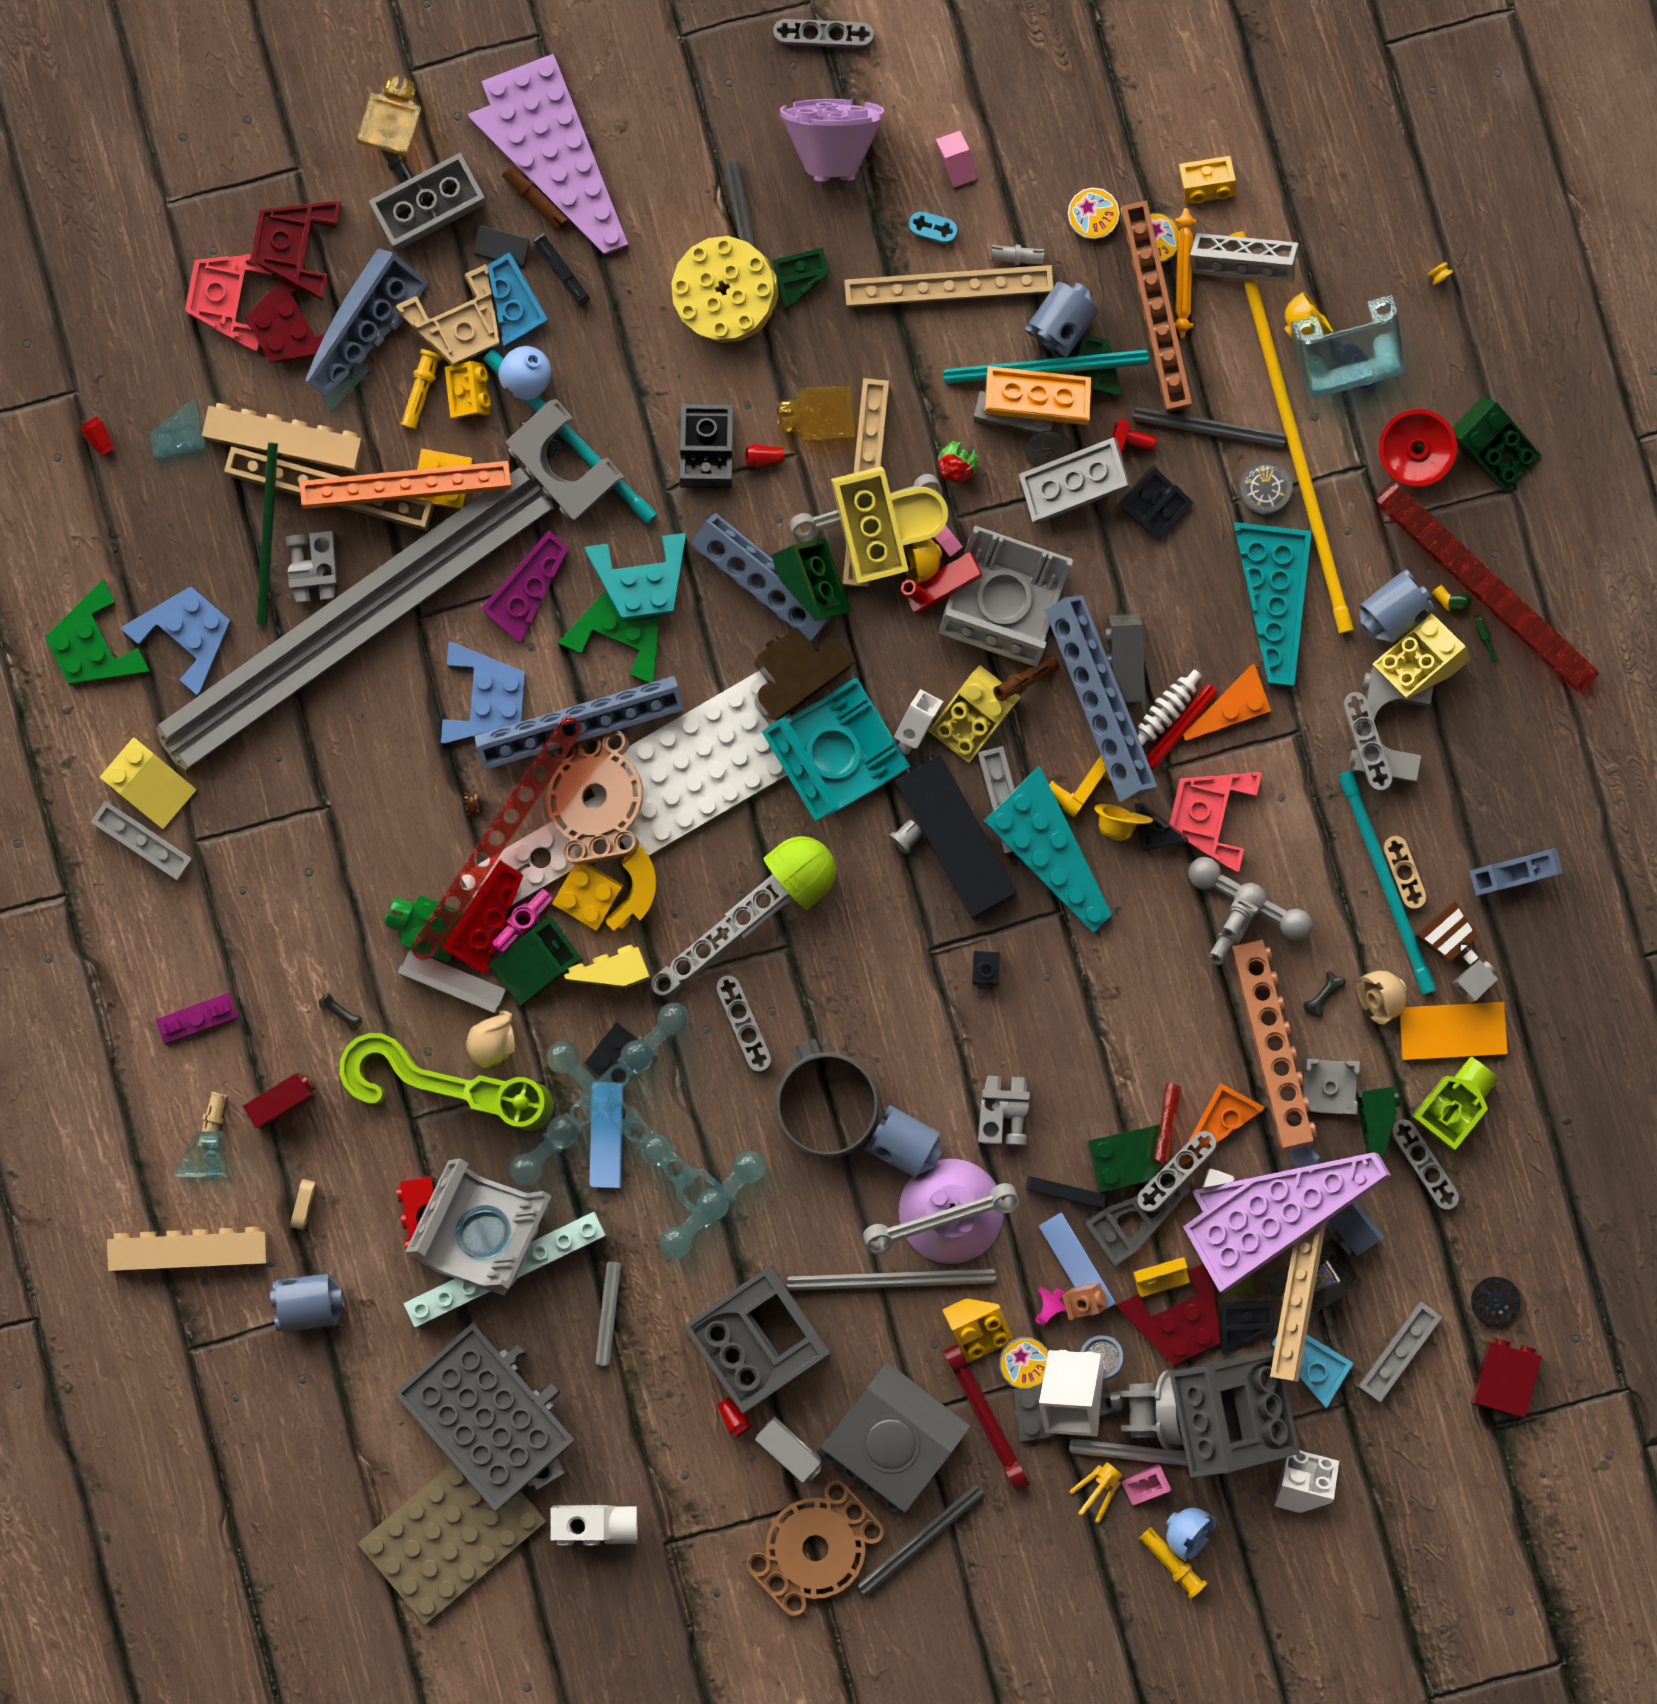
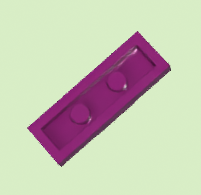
M226 993L155 1020L163 1043L167 1044L239 1018L231 993Z

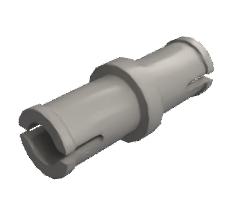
M992 244L991 261L1013 262L1014 265L1018 266L1020 263L1043 265L1044 249L1021 248V245L1017 244L1015 247Z

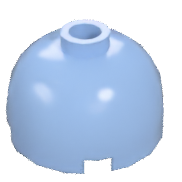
M523 346L513 349L505 356L499 367L498 377L503 388L506 389L507 387L513 392L512 395L514 397L529 400L539 397L545 391L551 380L552 368L549 359L542 351L535 347Z
M1187 1508L1179 1514L1174 1512L1166 1523L1169 1526L1166 1539L1170 1549L1183 1561H1187V1558L1190 1560L1194 1558L1209 1540L1206 1537L1208 1530L1214 1531L1217 1523L1216 1518L1199 1508Z

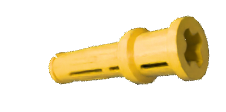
M424 349L420 350L422 356L417 370L413 372V377H415L414 385L400 425L411 429L417 428L416 426L430 383L436 380L434 376L438 362L443 358L440 354Z
M1152 1527L1139 1537L1173 1574L1172 1580L1179 1582L1189 1593L1188 1597L1190 1599L1207 1585L1205 1580L1202 1581L1191 1570L1192 1566L1187 1562L1184 1563L1157 1535Z

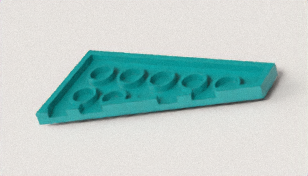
M1234 522L1233 526L1267 684L1294 687L1311 531Z
M1037 766L983 822L1090 932L1094 933L1112 914L1041 767Z

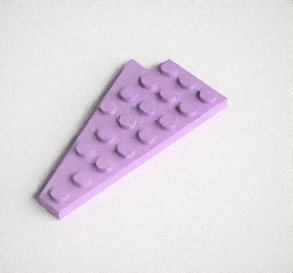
M554 54L481 81L490 105L469 113L470 120L529 180L535 183L534 185L604 255L627 247V240Z
M1369 1153L1196 1189L1192 1193L1203 1213L1187 1223L1183 1228L1219 1292L1226 1293L1385 1181L1391 1174L1379 1154Z

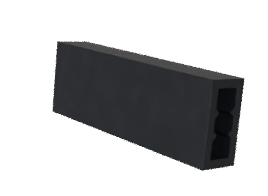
M934 754L920 761L922 766L914 770L910 767L898 775L899 778L895 780V784L972 919L1017 894V890L942 756L940 755L935 758Z

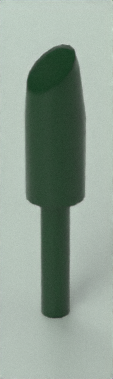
M1475 615V626L1480 639L1485 642L1492 662H1495L1497 658L1489 640L1491 636L1482 616Z

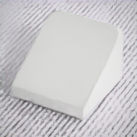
M1208 1169L1202 1188L1233 1182L1234 1178L1226 1173Z

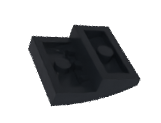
M1152 466L1122 498L1118 505L1159 541L1194 502L1177 485L1172 484L1155 466Z

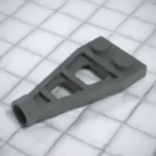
M1174 1179L1172 1183L1162 1187L1171 1188L1174 1186L1176 1180ZM1186 1183L1177 1190L1180 1195L1176 1196L1173 1194L1164 1203V1209L1154 1218H1149L1140 1208L1137 1200L1138 1196L1105 1208L1085 1222L1114 1266L1135 1253L1176 1205L1192 1193ZM1159 1188L1155 1189L1156 1192L1152 1196H1148L1147 1194L1144 1195L1145 1202L1154 1198L1158 1193L1161 1195V1197H1163L1165 1193L1161 1192ZM1135 1211L1142 1217L1143 1225L1134 1236L1128 1237L1119 1227L1117 1219L1122 1214Z
M1042 1385L1033 1386L1029 1389L1013 1388L1020 1441L1042 1439L1056 1434L1045 1433L1039 1405ZM1120 1391L1101 1393L1099 1417L1110 1412L1123 1411ZM1109 1397L1111 1407H1108L1105 1403L1106 1399Z

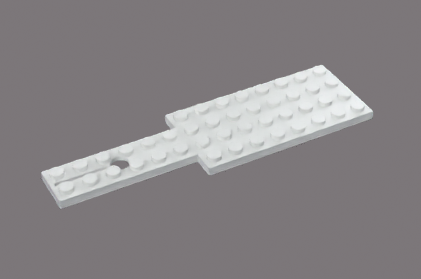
M759 671L632 744L623 754L637 769L644 789L640 814L628 831L638 838L639 843L645 848L649 856L788 776L761 732L770 725L755 706L754 700L757 692L764 684L768 683ZM790 714L785 716L786 719L791 717ZM625 764L624 769L631 776L634 775L631 768ZM636 783V784H635V787H636L637 797H638V786H637V783ZM593 785L591 789L595 797L584 803L589 808H598L604 804L607 793L603 786ZM561 818L557 819L560 826L566 830L568 826ZM550 822L460 874L474 898L499 860H502L523 874L512 904L513 906L572 870L574 864L570 863L563 854V848L570 839L565 837L555 827L553 822ZM624 837L621 840L626 849H629L632 845L631 837ZM600 841L595 846L596 854H602L607 850V843L605 841ZM574 846L571 849L570 856L572 859L581 856L582 847ZM538 848H545L551 854V862L545 868H537L531 862V854Z

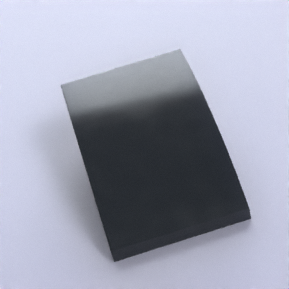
M681 404L680 488H732L733 404Z

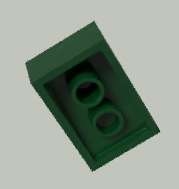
M826 538L792 545L771 555L779 580L815 621L851 612Z
M1393 1086L1356 1093L1366 1154L1377 1153L1381 1159H1383L1396 1118V1108L1400 1107L1398 1091H1393Z
M1164 1124L1087 1141L1098 1192L1151 1181L1172 1159ZM1166 1174V1175H1164L1162 1178L1168 1177V1176H1172V1175H1171V1174Z

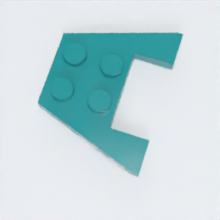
M685 533L662 536L665 562L612 569L608 544L585 547V555L594 567V571L601 580L621 621L673 613L686 538Z

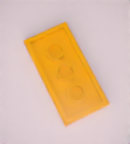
M988 366L985 414L1088 425L1090 420L1091 377Z
M1504 1002L1405 1007L1399 1015L1402 1060L1507 1054Z

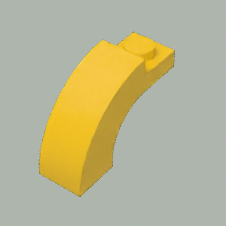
M640 843L636 853L621 860L623 867L631 875L632 886L627 898L605 918L606 924L613 931L618 927L620 929L625 927L632 919L630 917L632 913L641 920L649 910L656 891L655 870L647 851Z

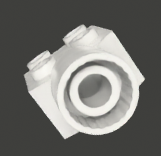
M553 1505L551 1507V1540H557V1545H573L574 1540H583V1545H599L600 1540H605V1544H637V1506ZM574 1519H581L585 1523V1530L582 1532L574 1530L572 1521Z

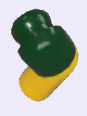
M1442 584L1432 592L1440 604L1448 611H1463L1471 604V597L1468 594L1450 595Z

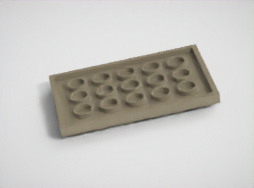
M452 1462L357 1544L421 1621L427 1624L544 1524L546 1519L522 1491L514 1496L498 1512L494 1511Z

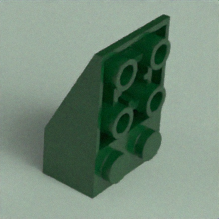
M1482 397L1452 427L1456 436L1457 446L1504 492H1507L1542 456L1500 405L1485 397Z
M550 916L489 963V965L519 1006H521L566 973L568 968L581 962L583 958Z

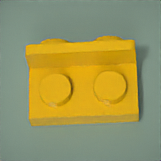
M1230 156L1179 164L1185 204L1226 199L1236 195V180Z
M469 361L454 366H446L445 376L450 418L457 419L476 414H490L491 399L487 390L486 381L488 374L485 365Z
M1178 1258L1132 1272L1138 1294L1144 1297L1189 1283L1185 1258Z

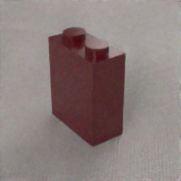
M295 1073L242 1107L255 1128L263 1129L314 1098L313 1090L316 1087L309 1076Z
M1495 1338L1494 1342L1487 1341L1471 1402L1526 1417L1542 1356L1535 1354L1536 1349L1521 1345L1520 1350L1510 1347L1511 1342Z

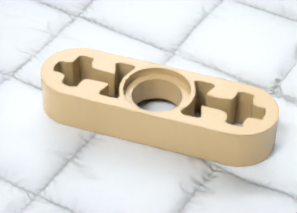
M1392 836L1383 844L1384 856L1402 903L1409 909H1417L1426 901L1425 890L1406 841L1399 836ZM1391 841L1401 844L1402 848L1399 850V855L1401 858L1406 855L1408 861H1400L1395 866L1393 865L1392 860H1397L1394 852H1389L1388 850L1392 846ZM1401 865L1410 867L1412 875L1408 880H1402L1397 875V870ZM1416 881L1417 885H1412L1414 893H1419L1421 896L1417 899L1418 904H1414L1413 901L1408 902L1407 897L1410 895L1408 887L1403 890L1401 885Z

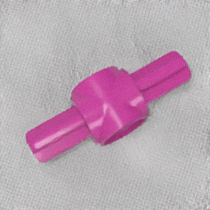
M542 889L528 904L523 903L514 909L511 917L505 923L507 927L492 943L498 951L505 952L518 937L522 938L534 928V925L540 920L539 914L553 900L550 893ZM520 916L527 917L530 922L527 925L523 926L519 925L516 922V919Z

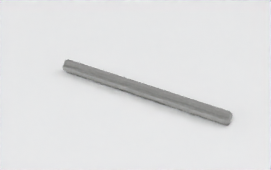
M994 1269L789 1276L787 1277V1289L795 1291L995 1283L996 1272Z

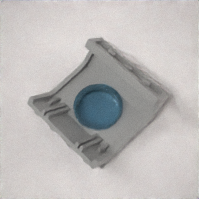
M461 1158L448 1160L405 1253L436 1272L505 1296L507 1289L516 1281V1272L520 1264L527 1257V1248L538 1233V1225L541 1218L546 1215L549 1209L548 1203L551 1195L544 1191L526 1193L477 1175L467 1168L469 1163Z

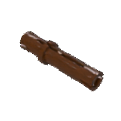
M511 165L507 172L502 174V178L518 191L517 195L520 198L524 197L557 231L563 227V223L565 224L568 221V218L534 187L535 183L532 180L528 181L514 165Z
M1049 656L1039 662L1037 667L1031 666L1019 674H1012L1007 681L994 687V696L998 701L1002 702L1014 694L1023 693L1028 686L1056 672L1059 669L1058 661L1053 656Z

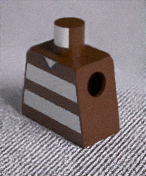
M1455 901L1415 935L1447 962H1450L1458 955L1469 966L1479 957L1469 945L1478 936Z

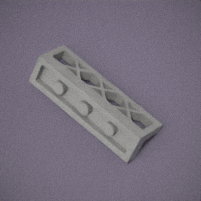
M1196 233L1190 253L1192 273L1294 283L1296 276L1295 260L1299 245L1297 242ZM1201 243H1210L1213 245V247L1209 249L1199 248ZM1237 246L1239 249L1232 252L1227 251L1225 248ZM1262 248L1264 252L1253 254L1251 250ZM1281 250L1291 251L1289 257L1278 256L1276 253Z
M410 949L403 966L400 965L397 972L497 1014L506 992L504 988Z

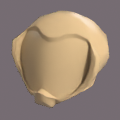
M499 1010V1015L481 1021L470 1029L466 1040V1048L471 1060L478 1066L490 1068L493 1065H499L502 1060H506L511 1053L515 1052L514 1034L510 1024L512 1013Z

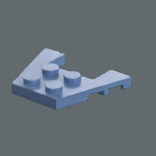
M189 587L127 623L121 630L140 645L156 626H160L196 658L194 664L179 680L199 696L231 621L195 589Z
M448 642L447 666L474 668L470 720H443L441 743L448 744L522 722L525 672L456 643Z

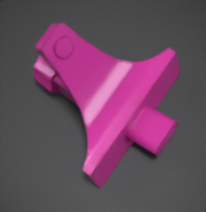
M1039 1287L1038 1291L1043 1299L1042 1312L1035 1319L1039 1325L1045 1326L1054 1314L1066 1311L1064 1301H1062V1295L1065 1292L1059 1288H1056L1052 1294L1043 1287Z

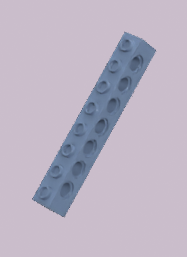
M1083 595L1066 597L1045 610L1118 800L1123 802L1137 799L1158 786Z
M675 676L476 735L475 742L483 769L486 770L685 709Z

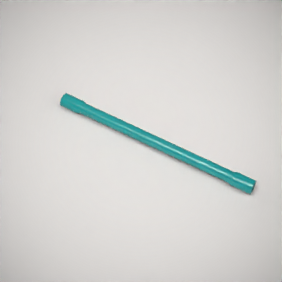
M492 349L485 355L483 361L498 375L499 367L504 359ZM540 397L525 400L536 412L546 404ZM568 425L558 432L591 467L601 460ZM623 480L613 487L617 494L646 524L650 523L657 516L658 513Z
M1350 770L1337 776L1344 794L1349 800L1412 964L1414 976L1421 994L1424 995L1437 990L1430 971L1424 962L1364 806L1354 773Z

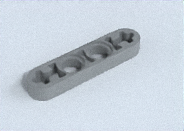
M782 19L776 22L773 28L775 40L783 45L866 48L873 42L874 38L872 27L863 22ZM783 26H788L789 31H796V26H800V39H795L796 33H789L787 38H782V34L777 33V31L782 30ZM810 26L815 27L818 31L817 37L812 40L806 39L803 35L804 29ZM836 27L844 32L843 38L838 41H834L829 37L830 30ZM847 28H852L851 34H859L860 29H864L865 34L870 36L865 37L864 41H859L858 36H851V41H847Z
M1352 692L1344 699L1343 709L1367 782L1373 790L1383 791L1392 782L1391 771L1367 699L1362 693ZM1352 697H1355L1356 701L1361 700L1362 705L1359 706L1360 715L1366 712L1367 717H1360L1355 721L1352 720V717L1357 715L1355 709L1348 706L1352 702ZM1360 722L1368 723L1371 728L1370 734L1364 737L1360 736L1356 732L1357 724ZM1375 747L1379 752L1378 759L1368 761L1364 756L1365 749ZM1382 762L1383 767H1378L1380 775H1386L1387 778L1383 781V786H1380L1378 782H1373L1376 772L1375 769L1369 771L1368 766H1375Z
M723 976L717 982V992L748 1065L755 1071H764L769 1067L771 1057L740 983L733 976ZM726 980L729 983L736 984V987L733 988L735 997L738 994L742 997V999L732 1001L729 1005L725 1002V1000L730 999L727 991H721V988L724 987L723 982ZM736 1004H742L746 1008V1015L742 1019H735L731 1015V1009ZM746 1028L754 1029L757 1034L755 1041L752 1043H746L742 1040L741 1034ZM759 1042L762 1044V1048H757L759 1054L766 1055L767 1057L763 1061L764 1066L759 1067L758 1064L753 1065L752 1060L755 1059L753 1051L749 1053L746 1051V1048L754 1047Z
M1408 1120L1396 1121L1391 1130L1392 1138L1433 1201L1439 1208H1454L1459 1201L1458 1192L1416 1127ZM1400 1124L1403 1127L1408 1126L1410 1128L1407 1132L1410 1139H1413L1415 1136L1418 1139L1417 1142L1409 1144L1406 1149L1403 1146V1143H1407L1404 1136H1397ZM1414 1146H1420L1425 1151V1156L1420 1161H1415L1411 1158L1410 1151ZM1429 1168H1435L1439 1172V1179L1435 1183H1429L1425 1179V1172ZM1445 1181L1447 1185L1442 1186L1446 1193L1451 1192L1453 1194L1450 1198L1452 1203H1441L1440 1199L1443 1197L1438 1189L1434 1193L1432 1188L1439 1186Z
M1207 1131L1196 1134L1140 1191L1137 1200L1143 1211L1149 1213L1157 1211L1215 1152L1217 1143L1214 1135ZM1210 1138L1209 1144L1211 1148H1202L1199 1151V1155L1203 1157L1198 1160L1195 1153L1189 1149L1193 1147L1196 1151L1200 1147L1199 1139L1206 1140ZM1186 1155L1191 1156L1194 1160L1192 1168L1187 1170L1179 1166L1180 1158ZM1166 1174H1171L1175 1177V1184L1171 1188H1164L1160 1183L1161 1178ZM1155 1184L1161 1192L1165 1193L1163 1197L1159 1193L1155 1196V1205H1143L1145 1203L1144 1195L1152 1196L1156 1192L1152 1188Z

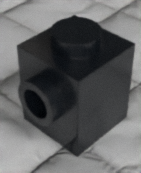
M973 952L972 984H977L978 989H993V984H999L1000 952Z

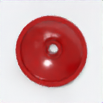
M1410 409L1397 414L1386 424L1379 440V457L1386 472L1397 482L1411 487L1428 486L1441 480L1452 468L1457 455V440L1451 425L1441 415L1427 409ZM1417 445H1421L1424 448L1421 454L1414 453V448Z

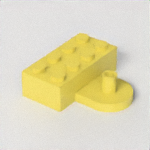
M882 467L831 479L854 578L858 584L909 571L903 545L933 538L943 530L947 523V504L938 492L928 487H914L890 494L885 470Z

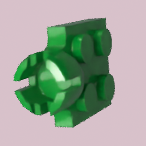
M420 894L415 902L394 898L389 908L402 913V916L400 918L387 912L384 924L402 934L400 944L449 962L452 954L446 951L442 945L464 912Z

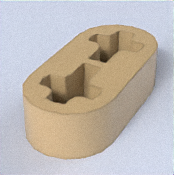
M306 1179L301 1181L291 1220L292 1228L305 1229L316 1187V1182Z

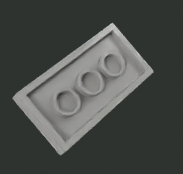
M1114 437L1019 474L1032 522L1035 524L1131 488L1118 442Z

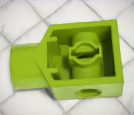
M1470 1057L1455 1077H1442L1410 1118L1450 1150H1456L1488 1110L1484 1098L1496 1085L1499 1078L1482 1063Z

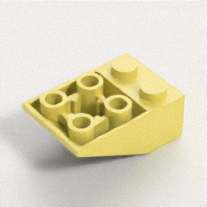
M1431 613L1376 660L1373 666L1408 699L1451 677L1471 659L1466 646Z
M979 665L928 732L970 763L1021 697L1018 694H1014L1005 701H998L994 696L993 689L995 686L1002 684V682Z
M632 945L618 949V955L609 958L607 954L592 959L594 962L592 965L585 967L581 963L568 968L569 973L564 975L565 979L570 982L629 988L650 980L651 977L638 947L633 948Z

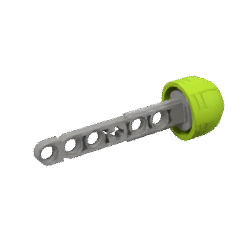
M803 836L787 839L764 857L766 865L773 874L725 914L726 917L675 958L670 967L666 966L657 973L652 980L653 991L662 997L674 995L684 986L682 982L692 980L742 937L745 939L791 899H794L805 910L812 907L828 893L834 883L836 867L833 856L828 848L816 839ZM771 888L773 889V891H774L776 894L779 895L778 898L776 897V895H775L774 893H772V892L770 891ZM762 895H769L771 898L770 905L766 908H760L758 905L759 898ZM744 911H748L751 915L749 923L740 925L738 921L739 915ZM723 929L729 931L727 933L729 937L727 940L721 938V930ZM711 938L717 941L716 944L719 945L718 948L713 942L710 941ZM707 944L710 946L711 952L707 958L702 959L699 957L698 951L702 945ZM684 961H688L691 969L688 974L681 975L678 971L679 965ZM669 978L671 981L670 988L665 992H661L658 986L660 980Z

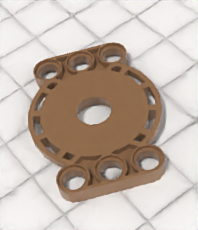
M616 730L566 745L571 746L573 750L571 756L566 759L560 756V751L565 746L554 749V757L562 764L557 768L550 781L547 791V807L555 827L565 837L570 839L563 848L564 857L574 865H582L627 857L636 853L639 848V840L628 830L633 826L640 814L644 789L637 769L623 756L629 748L628 738L622 732ZM614 737H621V747L616 750L611 749V740ZM591 741L597 742V750L592 754H586V744ZM625 764L631 768L634 775L631 776L624 769ZM560 775H562L557 790H554L556 782L558 781ZM636 783H637V786H638V797H637V791H636V787H635V784H636ZM593 785L603 786L607 793L604 804L598 808L587 807L583 800L586 790ZM553 797H556L557 811L555 812L553 809ZM561 818L568 826L566 830L560 826L557 819ZM624 837H631V847L627 850H622L620 848L621 840ZM600 841H605L607 843V850L603 854H596V844ZM574 846H581V856L572 859L570 856L571 849Z
M838 1480L831 1481L825 1488V1499L818 1497L802 1499L790 1504L778 1514L767 1533L766 1553H753L748 1558L747 1569L786 1613L797 1616L805 1610L806 1598H827L847 1588L858 1576L863 1565L865 1542L870 1544L879 1542L883 1537L884 1529L878 1519L846 1484ZM833 1485H840L844 1489V1496L839 1500H833L829 1496V1489ZM815 1502L814 1507H806L801 1510L797 1507L804 1503ZM820 1502L826 1503L827 1508L820 1507ZM853 1504L860 1506L862 1509L860 1518L855 1520L850 1519L846 1513L847 1508ZM791 1509L793 1510L794 1513L790 1515L783 1523L779 1522L780 1518L786 1512H788ZM869 1524H875L880 1529L879 1536L875 1539L867 1538L864 1533L866 1526ZM776 1526L779 1528L775 1543H770L771 1534ZM818 1535L826 1540L829 1549L825 1558L820 1561H812L805 1557L802 1546L806 1538ZM855 1540L861 1541V1547H856ZM770 1549H775V1556L770 1555ZM856 1553H861L860 1562L856 1570H854L852 1565ZM755 1557H762L766 1561V1568L762 1572H756L751 1567V1561ZM847 1573H850L852 1575L850 1579L845 1584L839 1587L837 1583L841 1581L847 1575ZM775 1576L781 1577L784 1581L783 1589L777 1592L769 1587L770 1579ZM830 1586L834 1589L828 1593L816 1594V1589H824ZM804 1588L811 1589V1594L805 1593ZM791 1596H798L802 1600V1607L797 1611H792L787 1607V1600Z

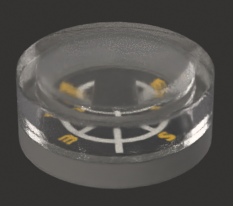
M1262 460L1255 462L1245 470L1239 483L1240 498L1244 505L1255 513L1263 515L1275 513L1282 509L1289 500L1292 493V479L1286 468L1275 461Z

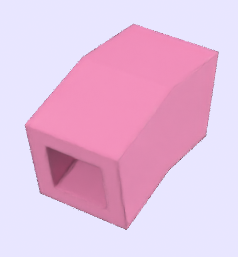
M946 525L938 535L933 537L948 557H951L963 547Z

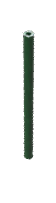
M268 442L256 622L259 625H267L278 455V443Z

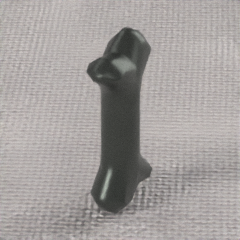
M1331 971L1326 972V985L1313 1000L1304 1002V1010L1306 1012L1312 1011L1316 1017H1322L1323 1004L1334 990L1345 986L1344 977H1336Z
M330 993L324 994L323 998L319 999L320 1008L328 1009L345 1021L351 1031L357 1030L358 1026L362 1025V1018L350 1013L336 1003Z

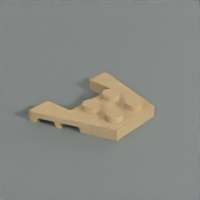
M486 264L465 273L464 277L475 299L431 319L427 317L417 296L395 306L397 313L451 366L499 345L495 311L493 310L491 297L492 292L488 278L489 273Z

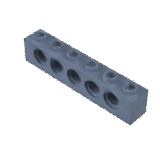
M717 513L705 521L690 542L699 554L708 557L716 564L720 571L730 575L741 588L747 589L756 596L758 602L772 609L780 620L788 622L794 628H798L808 640L812 641L817 637L832 618L829 617L815 621L779 580L772 558ZM718 542L723 544L725 550L719 547ZM738 558L745 563V567L739 563ZM758 575H761L765 579V583L759 579ZM778 591L782 592L786 599L781 598ZM799 608L805 611L806 616L800 613Z

